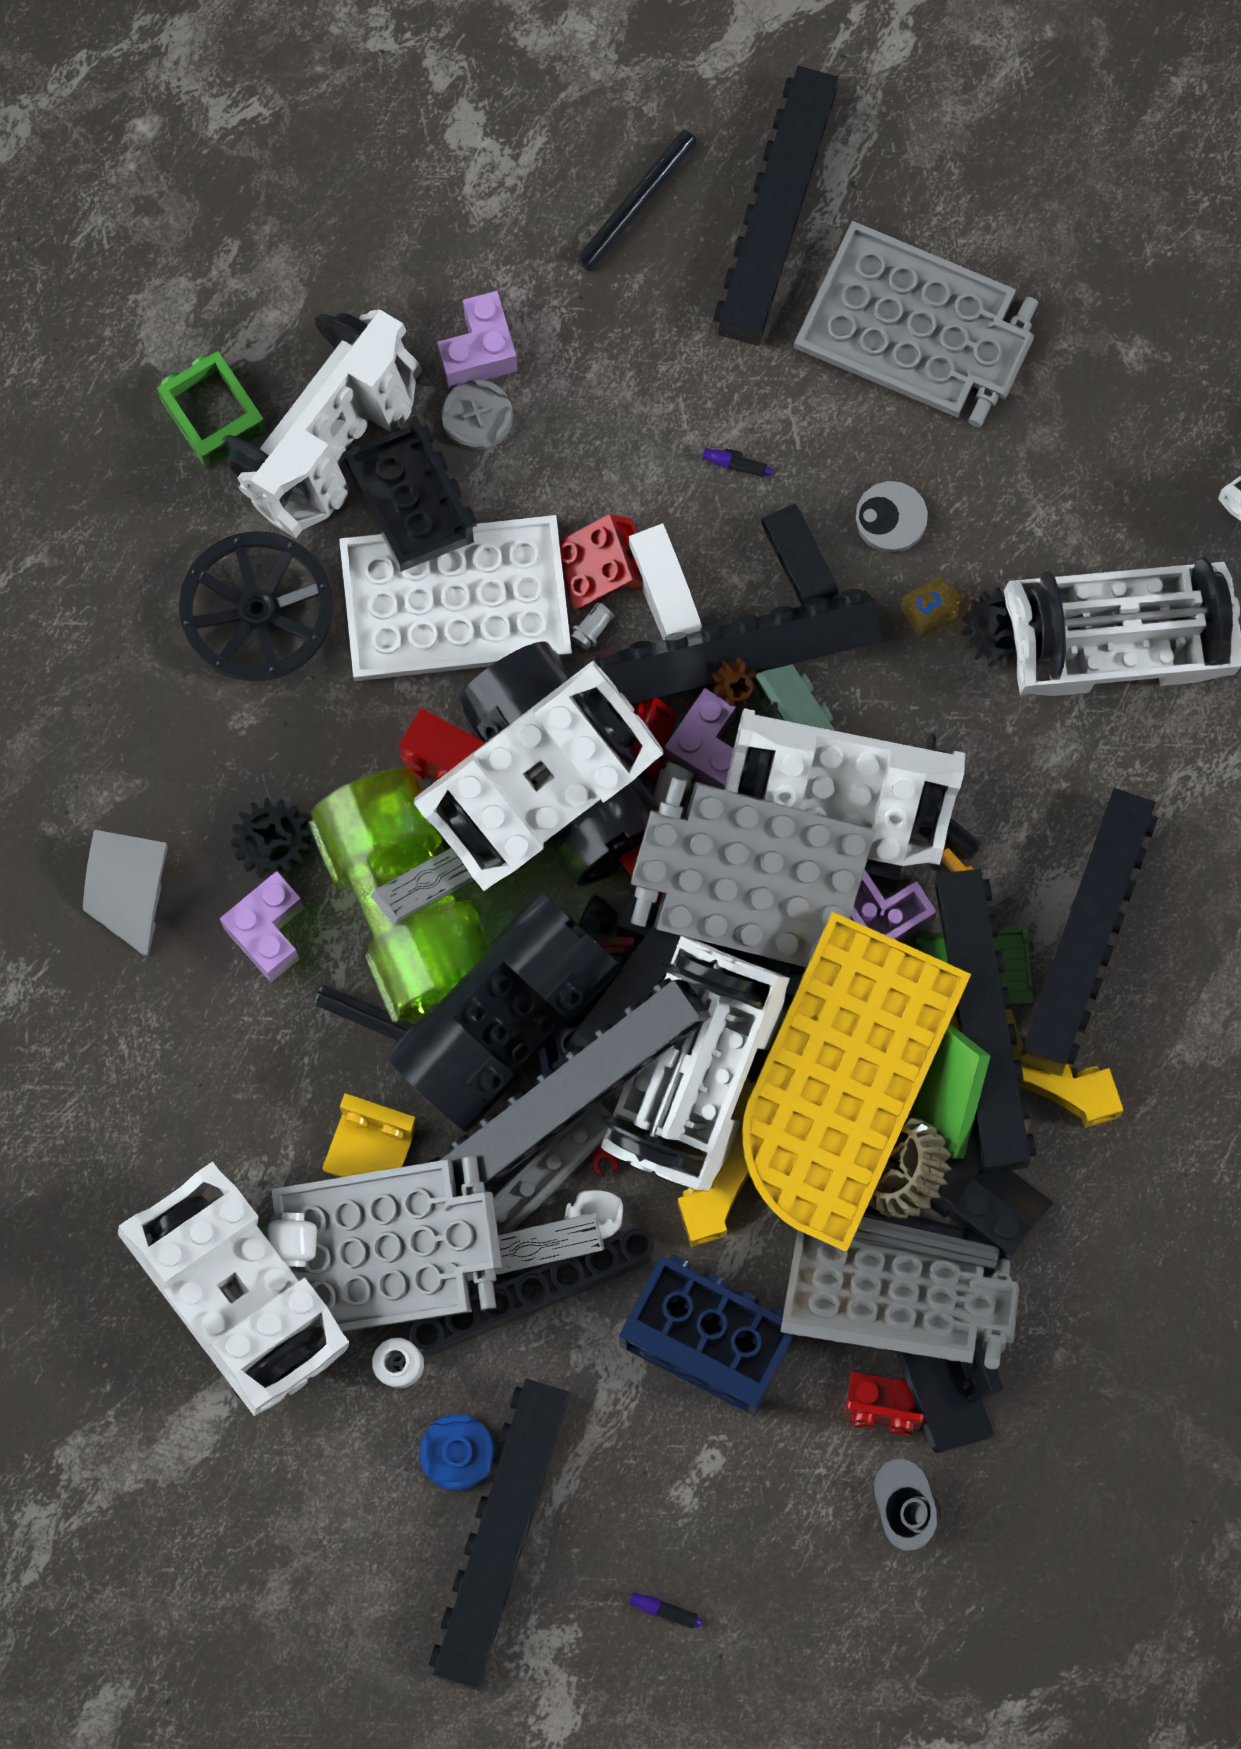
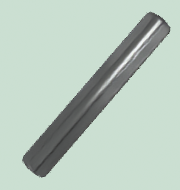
M862 1217L854 1235V1238L990 1269L996 1267L999 1258V1248L996 1246L868 1217Z

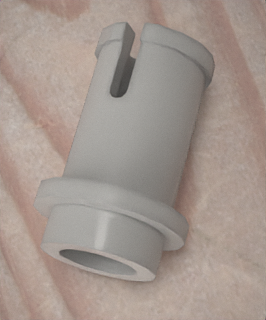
M596 603L582 623L572 628L571 640L583 650L594 647L597 644L596 638L608 623L614 619V614L603 604Z

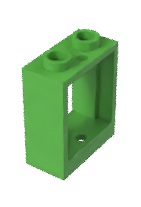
M219 351L212 355L205 354L200 356L192 363V367L180 374L178 372L170 374L157 387L161 402L205 468L229 455V452L223 445L222 439L224 436L232 435L250 442L267 432L263 417ZM216 372H219L246 414L202 440L174 398Z

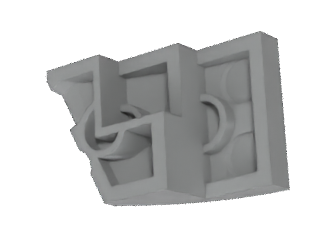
M94 830L86 871L83 911L135 948L142 956L148 957L156 925L154 918L162 887L160 881L168 845L165 842Z

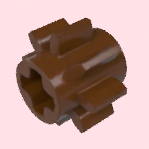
M738 658L735 663H727L723 660L722 667L718 673L715 672L711 675L719 683V685L713 688V691L717 697L725 695V701L729 706H732L735 701L742 700L747 704L748 697L752 691H758L759 689L751 681V679L756 677L757 672L753 667L745 669V663L741 658Z

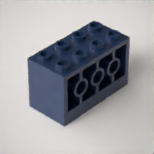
M661 1255L619 1335L620 1348L755 1417L796 1337L795 1334L781 1332L784 1311L776 1307L769 1311L758 1305L760 1300L756 1296L744 1290H739L738 1294L724 1287L726 1282L721 1278L708 1272L701 1276L691 1271L692 1265L676 1255H671L670 1259ZM678 1306L684 1308L685 1316H679L678 1318L671 1316V1308L676 1309ZM715 1324L718 1326L720 1333L707 1335L704 1326ZM748 1341L752 1343L753 1351L742 1353L739 1351L737 1344Z

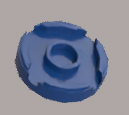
M452 1414L439 1418L428 1428L421 1439L419 1457L423 1471L434 1484L445 1490L461 1492L476 1487L488 1477L492 1461L495 1459L496 1450L490 1432L482 1423L469 1415Z

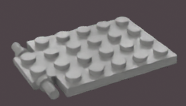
M852 221L796 337L794 348L957 418L972 387L978 389L975 396L977 403L968 422L975 427H981L989 409L995 407L998 398L1006 400L1033 342L1034 335L1029 332L1032 327L1030 320L1036 310L1038 301L1032 297H1025L1017 316H1013L1010 323H1007L1003 320L1013 301L1016 289Z
M672 777L666 800L661 801L659 811L651 810L631 878L630 884L637 886L634 894L637 897L631 923L645 927L651 904L656 902L660 891L663 892L654 923L655 929L807 967L831 912L850 919L876 830L867 826L695 782L686 816L682 818L683 807L680 806L687 781Z
M477 1156L461 1158L465 1184L461 1185L462 1196L458 1197L453 1160H442L271 1189L275 1220H282V1212L304 1213V1221L312 1222L317 1226L315 1258L311 1261H306V1267L288 1266V1268L298 1281L304 1277L328 1307L342 1332L472 1312L467 1277L469 1273L473 1274L474 1284H478L481 1310L496 1308L493 1282L497 1281L495 1269L502 1268L493 1194L492 1192H485L484 1182H480ZM320 1322L319 1324H317V1325L314 1326L313 1328L322 1326L323 1329H324V1326H323V1325L321 1324V1322Z
M798 1230L781 1332L968 1363L973 1362L976 1338L983 1339L982 1346L985 1350L984 1365L988 1369H997L1000 1365L1001 1353L1005 1350L1006 1343L1013 1344L1019 1285L1017 1282L1012 1281L1009 1275L1010 1261L1005 1258L998 1259L994 1274L989 1278L983 1277L984 1267L854 1237L846 1252Z

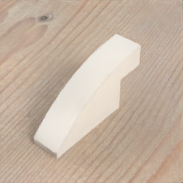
M660 524L629 536V547L643 578V593L663 640H665L667 635L675 632L689 634L700 631L702 627L701 621L664 525Z

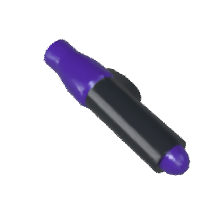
M705 448L702 459L711 461L718 466L762 478L772 474V469L767 464L744 458L743 453L739 451Z
M633 1592L629 1604L640 1608L646 1613L657 1615L692 1629L702 1625V1619L696 1613L666 1603L653 1596L641 1595Z

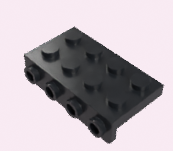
M416 415L408 417L409 427L343 452L344 461L400 572L474 543L473 527L477 526L470 506L463 507L460 501L462 492L455 478L449 480L445 472L448 470L444 455L440 450L435 452L431 445L434 443L427 423L420 424Z

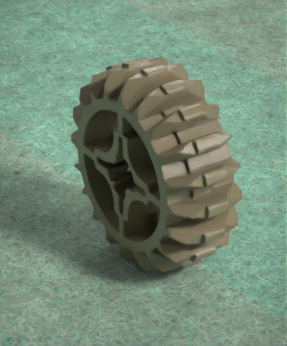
M907 1117L869 1201L871 1208L888 1217L906 1219L908 1215L919 1216L921 1208L931 1209V1198H941L938 1189L940 1185L947 1184L943 1176L944 1173L951 1170L948 1164L945 1163L951 1154L945 1149L947 1141L939 1135L940 1131L934 1126L927 1124V1122L919 1118Z

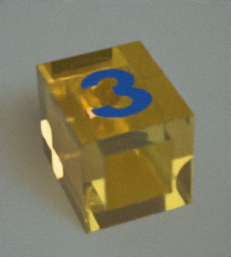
M940 576L902 597L901 609L920 638L957 618L958 604L961 601L955 588L951 584L946 586Z

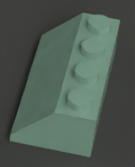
M793 664L756 675L755 684L759 689L754 692V697L766 715L775 701L778 702L776 719L835 731L830 723L833 717L823 701L817 703L811 694V691L814 690L813 686L803 671L798 673Z

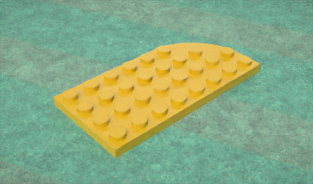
M835 912L830 914L746 1101L741 1130L744 1159L749 1175L762 1199L771 1210L793 1228L847 1252L971 974Z

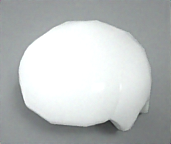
M601 1190L582 1191L577 1195V1199L572 1207L571 1203H568L566 1206L564 1219L596 1212L602 1240L614 1236L621 1227L623 1218L622 1200L611 1192Z

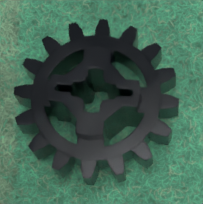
M996 588L993 591L992 597L984 591L978 597L979 601L974 599L968 606L970 611H966L962 617V621L968 625L963 627L961 635L970 636V640L966 643L965 647L966 649L975 647L978 650L974 657L976 660L980 659L983 655L988 657L987 665L990 667L996 660H1000L1002 668H1007L1011 659L1017 665L1013 625L1006 607L1005 596L1002 595L1000 588ZM1007 620L1008 623L1005 626L1006 629H1004L1003 632L1000 631L998 635L995 636L994 633L996 632L997 627L1000 624L1002 625ZM979 627L982 629L983 637L980 633Z
M265 798L263 808H259L254 802L251 803L252 813L250 815L242 811L239 813L243 824H233L232 826L233 832L239 835V837L231 839L232 847L241 848L234 854L237 861L247 859L244 863L245 871L249 872L256 867L258 878L261 879L266 871L274 874L276 871L279 873V870H284L290 876L292 874L290 865L295 863L302 867L304 864L300 853L310 854L311 851L310 846L303 842L312 839L310 830H302L308 825L306 817L297 818L299 811L295 805L287 811L285 801L280 799L276 807L271 805L269 798ZM268 817L267 820H265V821H263V822H261V823H259V824H255V823L258 822L259 820ZM285 820L294 828L296 837H293L291 833L285 832ZM272 833H276L278 840H272L270 845H266L264 837L270 838ZM247 841L258 846L257 857L248 849ZM284 853L287 854L285 857L274 861L275 858L283 855Z

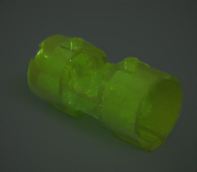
M395 768L381 771L345 785L322 799L311 812L313 820L308 823L336 889L353 887L372 931L374 939L368 945L369 953L365 955V958L393 1023L416 1020L421 1017L437 1000L441 1001L490 949L480 924L479 914L473 908L471 901L456 902L455 897L451 893L393 925L371 898L375 889L434 858L432 852L443 840L440 832L414 805V798L423 791L414 771L410 768Z

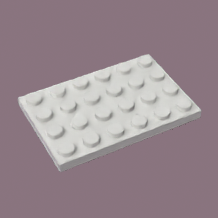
M556 515L479 523L476 527H473L474 543L400 572L382 534L339 539L354 681L489 667L508 654L524 646L541 641L549 642L561 659L571 658L572 650Z

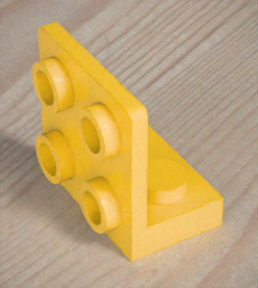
M344 1093L340 1104L342 1116L326 1156L323 1171L341 1178L403 1167L418 1127L416 1117Z

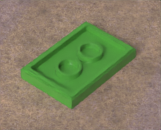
M949 1023L925 1076L914 1118H919L940 1131L939 1135L947 1141L945 1149L951 1154L950 1157L958 1159L964 1158L990 1055Z

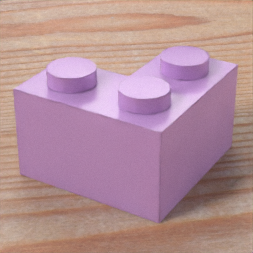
M494 291L464 299V316L469 333L437 342L439 358L448 389H453L459 384L468 383L470 380H487L518 371L516 353L498 292Z
M704 688L664 747V759L695 774L693 778L701 783L725 790L733 748L721 741V739L735 720L736 707L733 705L729 706L725 700Z
M864 870L850 920L902 943L933 924L937 911L917 881L885 900L866 870Z
M276 871L224 914L220 921L224 930L270 983L299 960L296 949L279 929L300 913L304 907L301 898Z

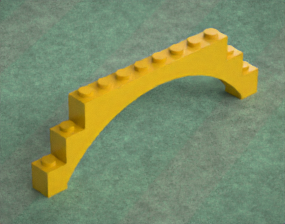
M1008 1009L1005 1010L1007 1024L1014 1023L1017 1037V1046H1011L1015 1061L1020 1058L1023 1044L1012 1011ZM957 1015L952 1016L950 1024L959 1030ZM1021 1063L1023 1082L1018 1083V1087L1057 1103L1081 1118L1084 1128L1121 1117L1124 1110L1110 1068L1099 1071L1098 1066L1086 1068L1077 1073L1078 1078L1073 1079L1070 1067L1067 1064L1062 1076H1058ZM749 1079L745 1080L731 1117L742 1121L746 1101L755 1082L750 1083ZM742 1122L729 1156L714 1178L710 1190L704 1191L689 1188L683 1191L684 1197L678 1198V1208L691 1247L727 1237L725 1223L737 1196L750 1176L742 1147ZM700 1150L705 1155L703 1162H705L708 1153Z

